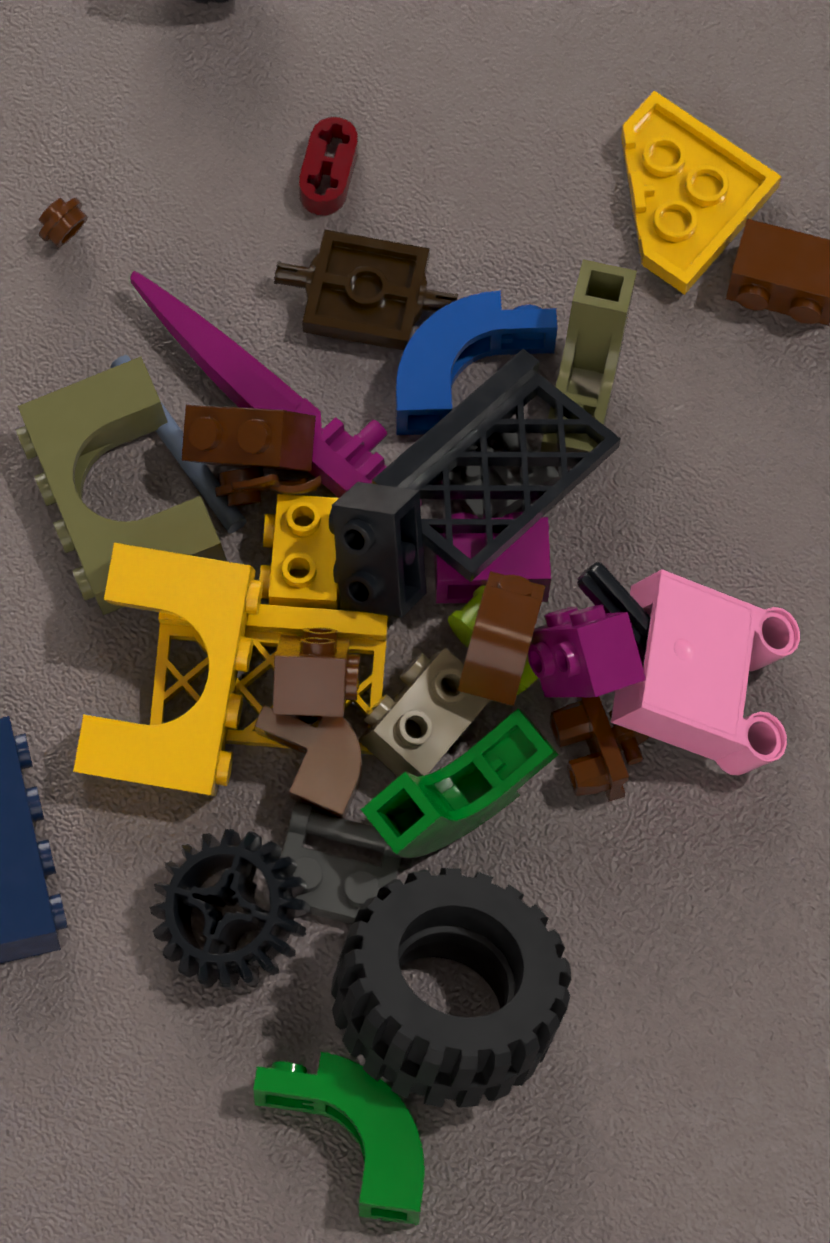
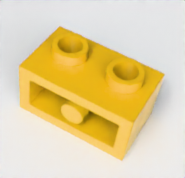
M277 494L276 514H265L263 547L273 548L271 565H261L259 581H263L262 598L269 599V605L338 610L339 586L334 582L333 577L336 561L335 539L329 529V515L332 504L339 498Z

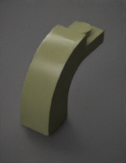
M583 259L572 300L567 336L556 388L605 425L637 271ZM550 407L548 419H555V412L552 407ZM544 433L540 452H558L556 433ZM565 433L566 452H591L599 445L587 434Z

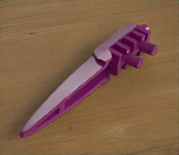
M136 271L132 272L130 277L131 283L150 309L189 356L238 408L287 410L316 416L312 469L308 472L315 478L321 476L322 484L338 498L357 482L372 484V479L387 467L384 458L377 452L371 453L388 435L385 428L379 422L372 419L353 437L344 430V423L337 417L322 428L321 411L305 397L303 399L256 358L190 307Z

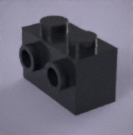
M357 482L332 504L329 515V529L334 535L336 550L333 577L334 582L339 586L340 608L402 618L427 594L419 490Z

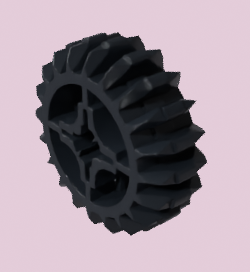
M225 829L220 843L212 834H202V850L200 852L189 844L182 845V855L186 861L181 866L173 861L165 862L166 870L173 875L170 884L165 882L154 884L155 891L166 897L165 902L149 907L153 916L165 920L153 930L154 936L162 942H168L162 951L163 955L171 962L180 960L178 965L179 973L187 978L197 974L198 982L206 987H212L219 979L223 988L234 990L240 976L246 984L250 986L258 985L259 967H262L271 975L279 974V966L274 957L278 953L288 958L295 956V949L286 943L290 934L296 937L307 935L306 928L294 921L295 916L305 915L310 912V905L307 902L295 898L307 889L306 882L301 877H292L297 869V863L289 856L280 858L282 848L278 844L269 841L262 845L261 836L255 832H247L241 840L236 831ZM224 869L223 875L215 885L201 888L212 875ZM257 869L262 872L269 887L270 911L263 910L255 903L254 897L257 884L253 882ZM238 903V906L250 914L236 911L235 914L225 913L223 916L211 904L224 907L225 905L234 906ZM192 908H196L204 913L205 927L203 935L207 939L203 950L197 943L192 931ZM253 930L261 931L248 945L229 953L230 949L236 950L237 944L244 934Z

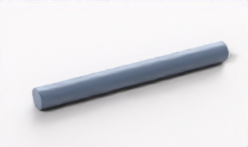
M124 355L117 358L111 364V368L130 361V357ZM161 402L168 423L160 426L156 430L157 434L227 532L234 533L242 528L247 520L237 506H228L227 496L216 497L215 488L219 487L220 483L207 464L181 461L184 432Z

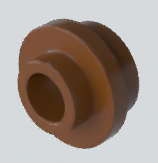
M76 197L68 202H65L62 198L55 200L39 218V222L44 225L39 232V237L45 242L51 240L57 247L67 243L76 235L88 219V216L81 210L82 203Z

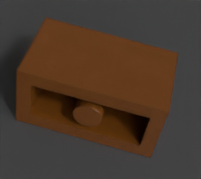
M747 218L732 269L726 299L738 302L741 306L750 310L760 311L766 309L789 315L800 323H820L830 326V240Z
M186 405L181 461L216 466L311 471L316 416L287 410Z

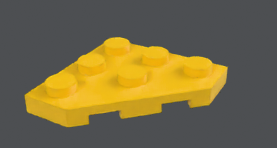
M654 90L623 124L621 140L642 266L685 295L745 227L747 218L752 219L779 188L782 176Z

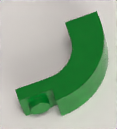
M517 708L471 749L447 766L424 776H415L405 771L367 803L361 811L396 855L404 858L423 856L453 843L495 816L520 796L517 791L559 754L524 711Z
M325 1052L320 1054L317 1075L308 1074L306 1067L292 1062H273L271 1068L257 1066L253 1088L255 1105L322 1115L342 1125L353 1136L364 1160V1173L359 1199V1217L419 1225L425 1175L422 1143L409 1110L401 1098L391 1091L392 1088L381 1078L379 1081L374 1080L362 1069V1065L350 1059Z

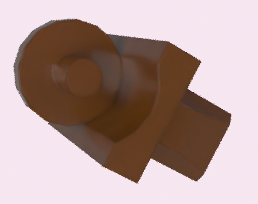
M600 696L577 697L575 703L568 704L551 712L550 727L559 748L586 740L591 755L568 761V776L575 795L582 796L605 791L608 802L625 797L626 793L623 784L629 781V775L620 751H623L628 765L641 762L644 758L639 744L646 741L649 736L612 723L614 727L611 728ZM612 710L609 712L610 718L612 717Z

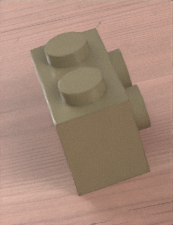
M443 648L430 658H427L423 653L418 655L400 675L399 679L406 685L396 697L392 699L385 694L363 719L370 727L358 741L397 777L405 771L415 776L427 775L490 701V699L457 691L464 664L447 648Z

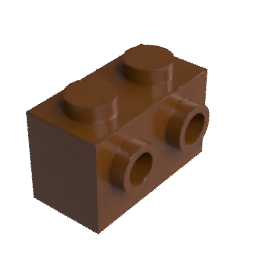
M320 627L303 629V636L281 635L274 659L273 714L344 717L346 700L357 701V691L359 689L360 655L349 654L350 638H337V630Z

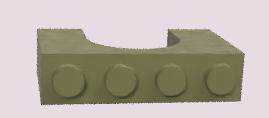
M141 356L18 406L25 426L15 429L28 460L38 456L44 472L34 475L46 506L57 503L63 519L53 522L65 553L76 550L82 566L72 570L85 601L96 598L103 615L125 607L110 604L104 600L114 543L227 561L201 495L135 521H116L104 518L90 510L83 503L82 493L86 476L93 464L103 454L121 444L154 432L160 426L168 423L159 396Z

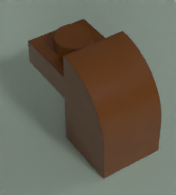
M490 571L457 691L514 706L546 586L530 582L518 575H503Z
M263 705L255 723L257 734L305 754L289 790L291 799L313 805L314 809L328 815L345 819L362 776L360 744L350 724L343 717L322 716L318 727H314L309 724L312 716L273 714V708Z

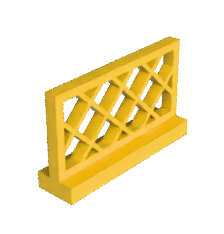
M260 604L258 615L248 614L244 637L253 638V648L265 661L241 681L237 678L234 694L241 693L253 709L260 714L263 707L247 690V687L268 669L272 668L274 671L276 652L270 655L263 646L278 647L281 635L303 636V629L331 628L338 631L337 638H350L349 653L374 654L372 675L359 685L357 701L346 700L345 706L346 708L354 702L366 715L382 698L388 616L359 611ZM159 612L158 616L160 625L150 725L163 724L165 704L182 689L196 703L200 696L190 683L209 668V660L206 657L185 676L180 674L169 661L171 639L196 641L206 654L207 650L201 636L188 621L178 616ZM169 671L177 682L166 690ZM371 687L369 707L360 696ZM313 716L317 721L312 726L318 727L322 716ZM257 719L244 730L228 729L225 743L289 748L257 734L255 729ZM359 742L361 754L373 755Z

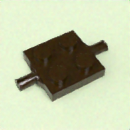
M324 229L319 253L311 262L310 267L278 261L274 277V284L305 289L307 304L302 321V332L404 351L408 341L411 339L414 325L421 317L423 310L436 312L458 300L459 296L457 293L452 294L427 289L426 271L429 263L430 248Z

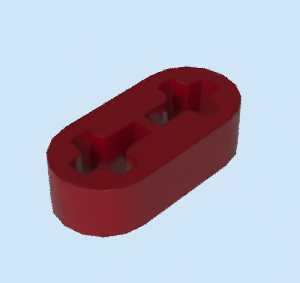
M341 117L322 119L314 126L309 138L299 176V199L302 206L315 215L327 216L336 213L343 207L350 187L358 153V133L352 123ZM332 138L342 139V144L337 146L335 157H327V144L331 143ZM323 174L329 175L330 188L326 190L325 195L316 194L315 189L319 188Z

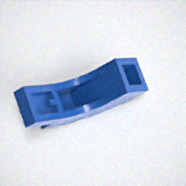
M489 291L458 299L436 311L423 322L408 341L398 366L395 409L396 435H424L452 411L451 388L458 375L473 362L494 355H515L522 349L526 350L529 354L554 353L558 328L556 308L542 309L536 305H521L514 309L502 310L501 291Z

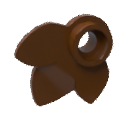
M261 467L245 468L219 473L220 486L215 488L216 497L227 496L228 506H243L262 502L260 492L275 490L284 494L310 493L319 488L322 480L321 476L311 481H308V478L279 480L275 474L264 476L263 468Z

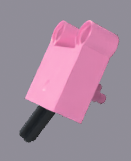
M600 562L589 566L579 576L578 587L595 606L603 605L605 613L628 612L646 677L645 681L615 690L611 723L715 760L720 768L730 775L739 776L778 760L785 753L787 735L777 717L768 712L761 711L743 718L749 671H755L792 654L798 648L800 630L796 620L789 612L778 607L762 609L663 569L632 585L630 594Z

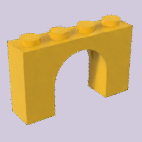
M114 543L104 600L114 605L167 613L188 621L199 633L205 644L209 660L208 678L204 691L195 705L185 714L170 722L145 725L83 714L73 772L211 796L217 795L218 785L228 786L233 763V752L224 751L228 728L238 729L243 705V695L234 694L238 671L248 672L253 648V638L244 637L248 614L258 615L263 590V581L254 580L256 570L251 565Z

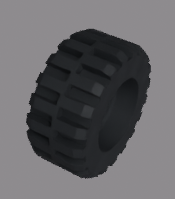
M441 868L439 875L431 876L429 870L408 873L405 884L400 879H395L380 887L377 897L368 898L358 910L354 923L350 926L332 979L331 995L335 999L332 1013L335 1025L340 1030L346 1029L342 1042L350 1055L354 1058L362 1055L365 1059L362 1069L376 1081H379L383 1076L392 1082L391 1091L405 1098H408L409 1093L412 1092L424 1096L423 1103L427 1105L443 1107L445 1100H455L456 1107L463 1108L478 1106L482 1095H485L488 1101H496L509 1095L513 1085L522 1086L534 1074L538 1064L543 1061L567 1011L570 993L567 988L572 978L570 963L566 958H561L565 946L559 933L555 929L551 931L546 929L549 918L536 904L532 907L527 906L522 901L524 896L522 892L509 884L506 889H503L491 883L493 880L492 876L476 872L474 877L461 875V869ZM431 957L450 959L464 964L477 972L490 985L497 997L500 1010L479 1017H459L443 1013L426 1004L412 991L405 981L400 967L413 960Z

